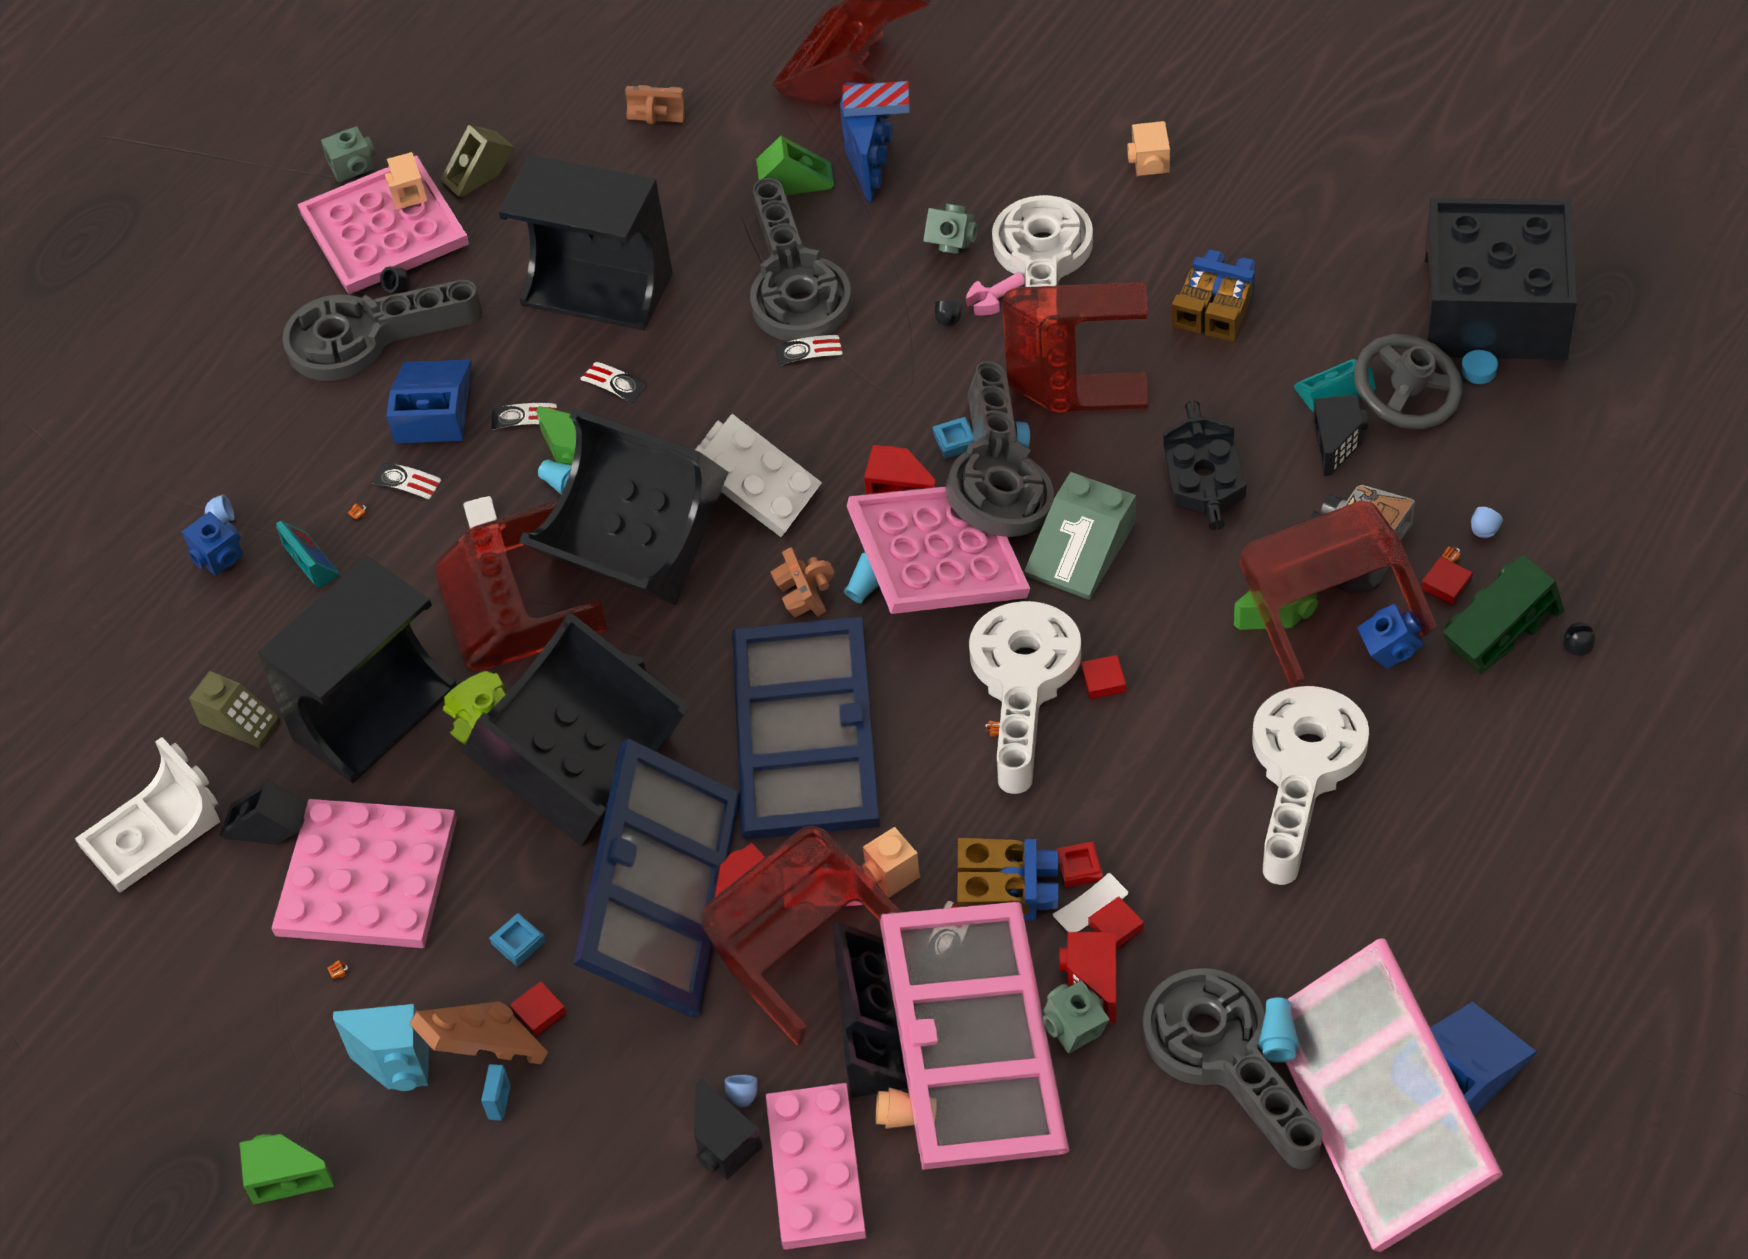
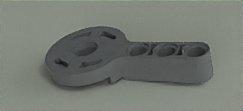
M774 178L761 179L753 186L756 215L770 257L760 265L761 273L756 277L751 287L750 302L753 317L763 331L785 341L828 335L845 322L851 311L852 294L849 279L838 265L821 258L819 250L809 249L802 245L782 184ZM798 293L811 294L804 299L792 298L793 295Z
M469 280L453 281L374 300L367 295H364L362 298L343 294L329 295L305 304L290 317L283 331V345L290 364L300 374L321 381L341 380L354 376L371 366L387 344L397 340L472 324L480 319L482 308L476 286ZM342 332V334L335 338H324L330 333Z
M982 362L976 367L968 391L974 442L970 443L967 451L954 461L946 482V495L957 515L976 529L997 536H1022L1037 530L1044 524L1054 500V488L1046 472L1029 458L1031 450L1016 441L1017 437L1005 369L994 362ZM994 486L1003 487L1009 492L998 490Z
M1209 968L1185 970L1170 976L1160 983L1148 998L1143 1014L1144 1042L1153 1061L1164 1072L1183 1082L1197 1085H1221L1227 1088L1290 1166L1296 1169H1308L1314 1166L1320 1157L1321 1127L1261 1054L1258 1044L1265 1013L1256 993L1238 977L1221 970ZM1205 990V991L1214 993V994L1220 996V998L1217 997V996H1215V995H1212V994H1210V993L1203 992V991ZM1199 1015H1208L1215 1018L1220 1024L1213 1031L1199 1032L1190 1026L1189 1021ZM1239 1019H1241V1021H1242V1023H1243V1027H1244V1039L1249 1040V1039L1251 1038L1250 1041H1243L1242 1026H1241V1023H1240ZM1156 1020H1157V1024H1158L1159 1036H1160V1039H1161V1041H1162L1161 1044H1160V1042H1159L1158 1035H1157ZM1248 1078H1256L1261 1082L1258 1084H1249L1246 1083L1244 1080ZM1278 1108L1282 1109L1286 1113L1282 1115H1274L1270 1113L1269 1110ZM1304 1139L1311 1144L1308 1146H1298L1293 1141Z

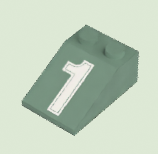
M1070 472L1053 500L1024 570V576L1090 600L1136 523V495Z

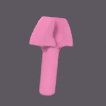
M1018 272L990 288L982 286L979 281L975 282L966 296L967 307L975 304L974 315H991L1000 312V305L997 299L1024 285V276Z

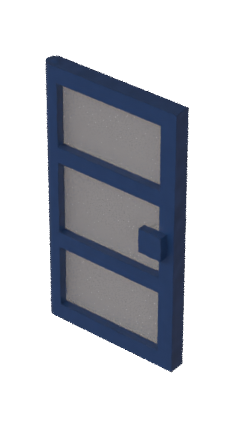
M862 616L733 630L732 645L742 837L745 839H758L880 827Z
M629 738L620 744L573 965L687 1016L698 1017L700 1015L716 929L712 908L720 865L730 854L740 800L739 792Z

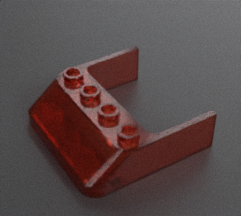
M845 0L832 6L811 29L775 78L773 86L783 96L817 106L823 104L828 106L836 101L837 98L842 97L843 85L846 82L873 84L875 79L861 64L870 54L868 51L870 46L883 36V28L887 24L928 6L931 1Z
M1146 282L1017 287L1007 291L1003 296L1006 372L1009 387L1043 407L1058 413L1069 411L1148 409L1146 372L1077 375L1075 328L1081 322L1148 319Z
M558 501L476 525L469 529L437 560L434 567L435 574L463 661L467 667L473 670H485L542 652L570 612L596 633L600 634L608 631L600 599L538 619L530 618L525 611L505 551L523 546L519 542L523 532L530 533L539 528L549 517Z
M1358 501L1252 541L1246 545L1240 555V567L1291 688L1299 685L1304 679V675L1279 618V610L1284 605L1391 565L1410 611L1415 614L1422 625V630L1419 631L1421 637L1429 635L1437 627L1400 538L1380 510L1371 502Z
M807 826L796 832L705 906L702 916L703 929L731 974L797 1046L803 1042L807 1026L761 974L852 901L863 903L879 921L882 914L902 913L824 829L817 826ZM918 929L901 931L903 947L908 953L915 949L920 933Z

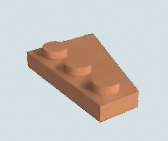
M501 1001L416 1011L410 1022V1025L436 1051L476 1056L478 1050H487L494 1052L498 1059L511 1060L514 1054L527 1056L529 1063L542 1064L548 1053L513 1015L512 1010Z

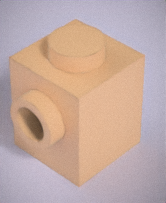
M1165 121L1132 125V143H1127L1129 163H1135L1137 176L1170 173V147Z
M895 827L863 846L865 863L862 865L868 879L873 884H877L888 898L920 878L917 852Z

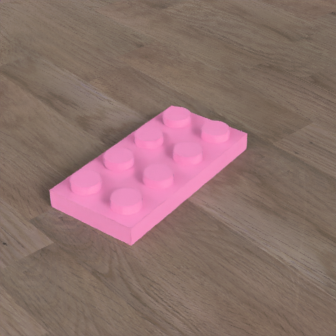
M847 1083L766 1094L783 1250L865 1239L866 1232Z

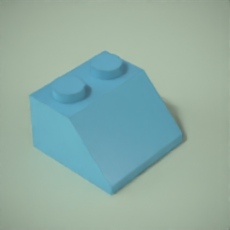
M414 1004L333 1012V1020L350 1059L388 1090L409 1091L415 1087L428 1086L429 1045L410 1025L416 1013Z

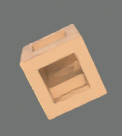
M410 152L387 159L390 172L386 173L385 177L395 209L398 210L426 202L427 197L413 153Z

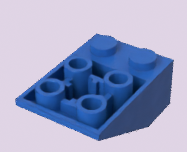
M846 82L845 85H858L863 83ZM842 95L840 111L845 153L866 200L872 202L875 189H880L882 171L880 166L886 165L888 151L886 142L892 141L893 123L888 122L890 114L844 117Z
M471 360L403 363L390 389L386 415L394 443L463 441L472 367Z
M1473 1001L1430 1027L1474 1116L1537 1053L1536 1050ZM1416 1038L1395 1058L1392 1083L1424 1108L1443 1096L1444 1092ZM1453 1112L1440 1120L1441 1123L1455 1134L1461 1130Z

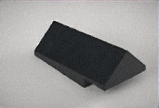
M837 921L832 927L845 1061L851 1098L877 1094L878 1091L888 1092L889 1088L896 1090L908 1088L883 938Z

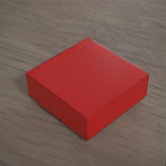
M1440 557L1422 580L1421 589L1454 605L1472 581L1473 572Z
M1117 655L1081 662V671L1089 699L1126 692V683Z
M1094 841L1056 849L1058 851V866L1064 888L1098 882L1103 878Z
M1119 896L1088 917V925L1095 932H1116V949L1144 930V922Z
M541 981L510 1004L513 1014L535 1037L566 1014L565 1006Z

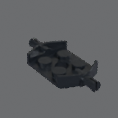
M1194 400L1192 407V402L1188 401L1185 404L1188 419L1163 433V447L1174 503L1181 508L1204 512V515H1208L1209 528L1216 530L1217 522L1218 530L1225 526L1222 510L1246 497L1247 484L1243 481L1234 439V425L1202 417L1200 403ZM1199 469H1209L1213 473L1208 476H1200L1196 471Z

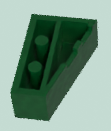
M1523 554L1515 562L1507 563L1501 569L1498 578L1488 588L1484 587L1476 593L1472 604L1464 612L1455 614L1448 621L1443 631L1448 647L1477 672L1483 673L1515 649V645L1512 643L1515 639L1525 632L1531 636L1540 630V626L1537 624L1550 613L1558 617L1565 611L1556 581Z

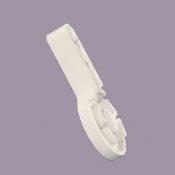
M1041 195L1018 200L1006 207L994 222L992 239L994 254L998 262L1013 274L1019 272L1025 278L1026 346L1032 353L1044 355L1052 352L1057 345L1058 281L1063 276L1077 270L1088 259L1093 247V229L1087 213L1074 202L1057 196ZM1040 232L1052 234L1045 238H1038L1033 236L1034 234Z
M1031 601L1013 602L989 611L975 624L969 639L972 669L977 677L988 686L989 694L1002 702L997 748L998 784L1003 791L1011 794L1025 792L1032 784L1040 705L1047 700L1057 697V688L1073 677L1081 661V636L1075 622L1056 607ZM1024 647L1036 650V652L1026 655L1018 654L1014 651Z
M1301 686L1278 692L1260 706L1254 718L1252 734L1254 752L1260 763L1267 769L1266 777L1279 787L1265 840L1263 875L1274 884H1289L1298 875L1317 796L1324 792L1336 790V783L1354 773L1363 763L1367 753L1369 727L1365 715L1348 697L1327 688ZM1304 734H1314L1322 740L1318 742H1305L1298 737Z

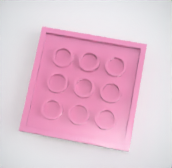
M417 155L414 158L427 197L426 202L396 210L385 174L390 172L389 167L298 204L303 219L348 295L381 282V273L387 266H399L407 271L469 244L467 234Z
M946 487L849 496L846 507L891 614L1028 597L1030 591L1029 584L1008 538L983 532L960 518L947 499Z
M309 799L304 814V824L298 834L272 924L274 935L425 948L457 822L455 810Z

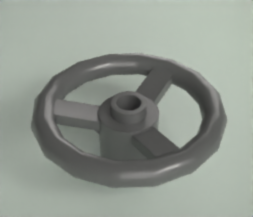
M1391 334L1376 338L1361 350L1354 365L1355 387L1363 403L1380 419L1400 428L1423 430L1441 425L1456 412L1463 395L1461 375L1453 360L1436 344L1415 335ZM1393 348H1407L1408 350L1400 356ZM1376 355L1393 370L1391 382L1396 390L1387 406L1375 395L1369 384L1368 368ZM1435 363L1440 366L1444 374L1433 373L1436 366ZM1425 387L1448 391L1444 405L1435 412L1421 416L1400 413L1408 396L1419 395Z

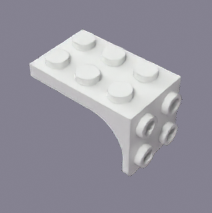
M733 414L730 415L724 424L718 420L701 444L695 449L729 472L721 492L780 537L787 531L822 483Z
M162 737L155 741L161 755V763L153 781L141 793L75 838L79 847L119 893L220 822L215 811L218 802L211 791L205 787L209 784V781L204 773L196 765L190 768L186 763L188 759L182 749L176 743L170 746Z

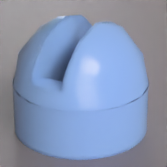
M224 494L212 498L206 504L205 514L210 511L224 524L234 520L235 516L232 505Z
M1477 507L1471 518V529L1479 538L1492 537L1499 530L1503 518L1491 508Z
M734 1075L725 1078L727 1100L733 1106L740 1108L750 1105L757 1095V1078L750 1075Z

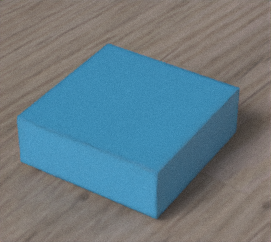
M966 417L933 426V435L944 459L963 454L967 451L968 445L974 442L973 431Z
M519 913L489 937L491 944L517 967L546 942L544 934Z
M489 1064L481 1099L488 1120L502 1121V1118L505 1116L511 1084L503 1065Z

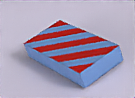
M909 82L843 85L844 117L910 113Z

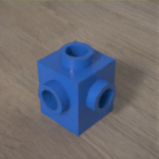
M210 511L181 531L192 561L199 568L205 566L215 576L227 567L232 566L243 556L238 542L241 540L239 532L231 523L224 524Z
M1395 603L1380 609L1372 618L1357 627L1370 656L1387 669L1398 662L1409 659L1415 651L1425 646L1419 634V631L1422 630V625L1412 611L1406 613Z

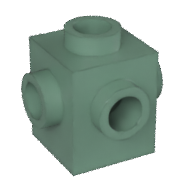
M357 126L321 140L327 162L338 183L374 169L371 156L375 155L373 144L369 136L363 138Z
M946 204L945 209L929 208L923 241L940 244V251L959 253V248H970V242L975 241L978 224L974 222L975 214L965 213V206Z
M1082 980L1070 987L1067 984H1063L1055 988L1047 996L1048 1002L1042 1012L1043 1023L1047 1032L1052 1037H1057L1068 1054L1100 1037L1109 1021L1108 1016L1103 1011L1100 998L1095 992L1089 991Z

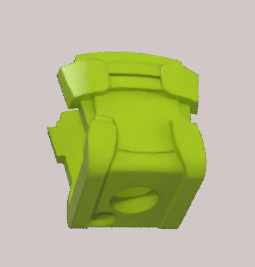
M484 671L457 685L444 697L445 706H443V711L456 719L453 722L454 729L450 734L464 745L482 713L485 712L487 714L506 695L503 691L505 686L497 673L493 674Z

